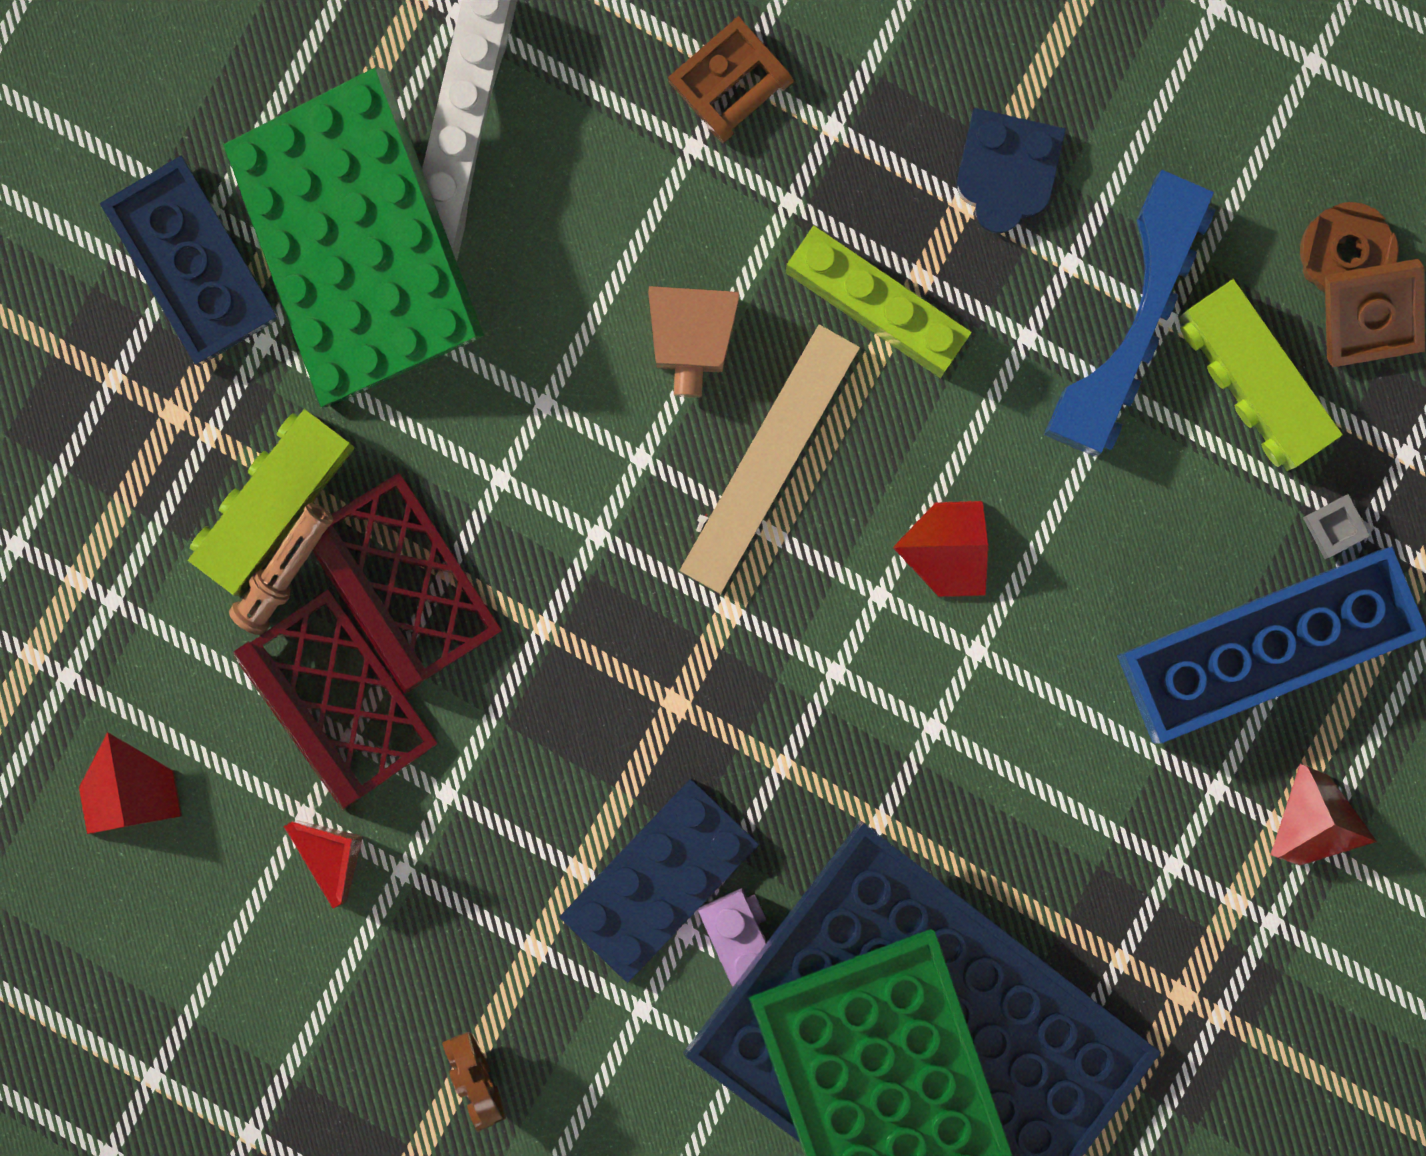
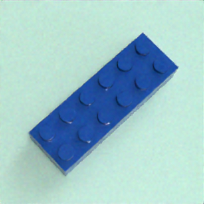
M1391 546L1121 653L1117 657L1152 743H1164L1425 638L1426 627L1394 549Z

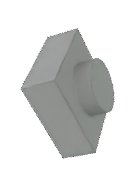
M1348 494L1303 517L1324 559L1330 558L1370 537Z

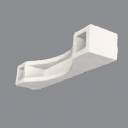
M461 0L422 168L456 261L466 223L471 184L482 130L496 76L507 46L517 0Z

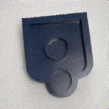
M973 109L956 187L960 198L966 204L975 207L977 221L985 230L999 234L1008 232L1018 224L1021 218L1034 217L1044 210L1051 196L1066 128L983 109Z

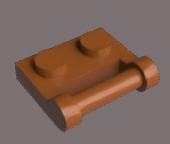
M739 16L668 77V82L703 120L721 143H725L734 135L732 129L778 89L784 91L794 82L785 67ZM759 64L767 75L725 112L719 115L711 105Z

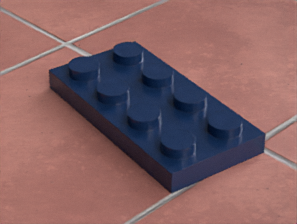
M182 156L170 161L100 203L197 367L279 320L269 300Z
M690 778L570 904L559 918L628 983L757 848L759 843Z

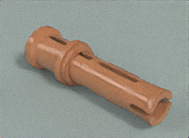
M314 503L307 504L304 512L283 540L267 567L253 573L249 580L250 588L242 600L233 603L229 610L231 619L241 629L255 635H262L268 630L270 626L269 618L277 606L285 604L289 599L291 590L289 584L303 563L308 559L327 527L333 522V518L327 510ZM303 537V542L300 544L292 558L289 560L288 558L290 554L292 553L300 539Z

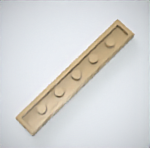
M821 325L817 326L679 570L681 573L721 595L859 351V346Z

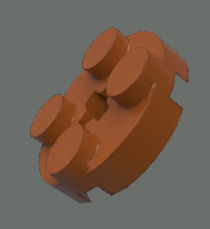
M1345 202L1324 210L1307 226L1301 240L1300 259L1303 264L1305 278L1325 293V275L1396 263L1398 242L1395 234L1391 233L1389 226L1384 222L1385 218L1383 215L1368 205L1356 202ZM1347 238L1354 240V248L1361 251L1360 258H1352L1349 263L1344 262L1342 255L1337 253V245H1343Z
M468 1031L442 1042L448 1061L452 1068H455L449 1071L453 1086L459 1098L467 1096L471 1104L467 1105V1109L475 1129L479 1132L505 1120L506 1113L498 1087H493L488 1073L491 1071L474 1035Z

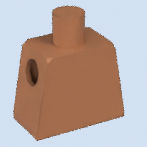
M649 286L648 294L656 367L675 370L674 396L700 398L702 397L703 371L723 372L738 310L739 292Z

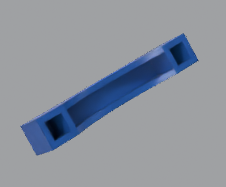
M1161 170L1155 177L1136 220L1143 243L1145 273L1142 297L1134 322L1121 345L1103 365L1089 376L1071 384L1062 392L1044 433L1045 436L1094 457L1101 454L1104 448L1112 450L1123 425L1116 422V418L1123 404L1128 407L1131 406L1141 384L1140 380L1134 378L1141 361L1149 364L1160 338L1153 335L1160 318L1168 320L1178 299V294L1171 292L1178 275L1186 278L1197 255V251L1190 249L1197 232L1203 235L1206 233L1216 209L1208 206L1214 194L1213 191L1164 170Z

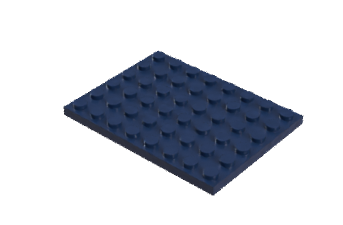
M860 821L684 1050L683 1054L800 1142L749 997L929 929L935 932L1012 1156H1083L1161 1052Z

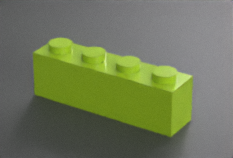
M814 225L786 265L785 273L939 378L943 376L972 333Z
M1234 279L1195 304L1179 317L1184 324L1180 327V330L1185 340L1194 350L1201 348L1211 362L1207 366L1211 377L1221 389L1228 387L1238 401L1234 405L1237 414L1249 428L1255 426L1265 440L1261 444L1262 448L1276 467L1283 465L1286 471L1294 469L1343 435Z
M303 409L299 416L292 413L284 421L277 432V436L281 438L270 454L267 451L259 454L248 470V474L252 477L241 491L235 488L228 494L219 507V511L223 515L212 529L205 526L190 545V549L194 552L187 561L234 596L241 597L250 586L249 580L253 573L263 569L300 518L306 505L316 500L355 449L352 444L306 409Z

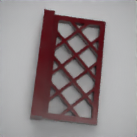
M397 473L331 514L333 522L327 527L312 553L404 695L418 687L423 681L501 633V628L400 473ZM394 488L398 490L407 504L403 521L375 515L379 498ZM372 503L370 514L359 511ZM410 511L420 525L408 522ZM347 517L368 521L363 546L343 542L333 526ZM373 522L401 528L396 553L368 547ZM406 530L424 533L428 536L432 543L428 561L401 555ZM436 550L445 564L434 562ZM349 551L361 553L359 565ZM366 554L394 560L388 586L367 580L362 572ZM399 562L427 568L421 593L394 587ZM432 569L452 573L458 583L454 600L427 595ZM374 590L387 593L384 604ZM462 590L471 604L459 602ZM392 594L420 600L414 626L393 620L388 612ZM425 601L452 607L447 633L419 627ZM462 609L476 612L487 629L473 638L452 634L457 610ZM400 630L412 632L410 645ZM417 634L445 639L442 657L424 668L414 652ZM451 641L463 643L448 653Z
M329 590L314 598L252 642L248 641L233 651L236 662L343 812L438 744ZM326 604L337 620L334 638L306 634L309 615ZM302 621L301 632L289 631L290 628ZM341 627L351 641L339 639ZM279 636L299 639L295 665L274 662L264 646ZM304 640L332 645L328 671L300 666ZM338 646L358 649L364 658L361 677L333 672ZM368 665L379 680L366 678ZM280 670L293 672L291 685ZM298 673L326 678L322 704L302 701L295 692ZM332 679L360 683L355 710L327 705ZM365 684L383 687L392 697L389 715L360 711ZM396 704L406 718L394 717ZM308 709L320 710L319 723H317ZM326 712L354 716L349 743L330 740L323 731ZM359 717L387 722L383 748L354 744ZM392 723L412 726L423 742L408 753L388 750ZM335 747L348 749L346 762ZM353 750L381 755L378 774L363 785H361L350 769ZM387 756L400 758L385 768Z

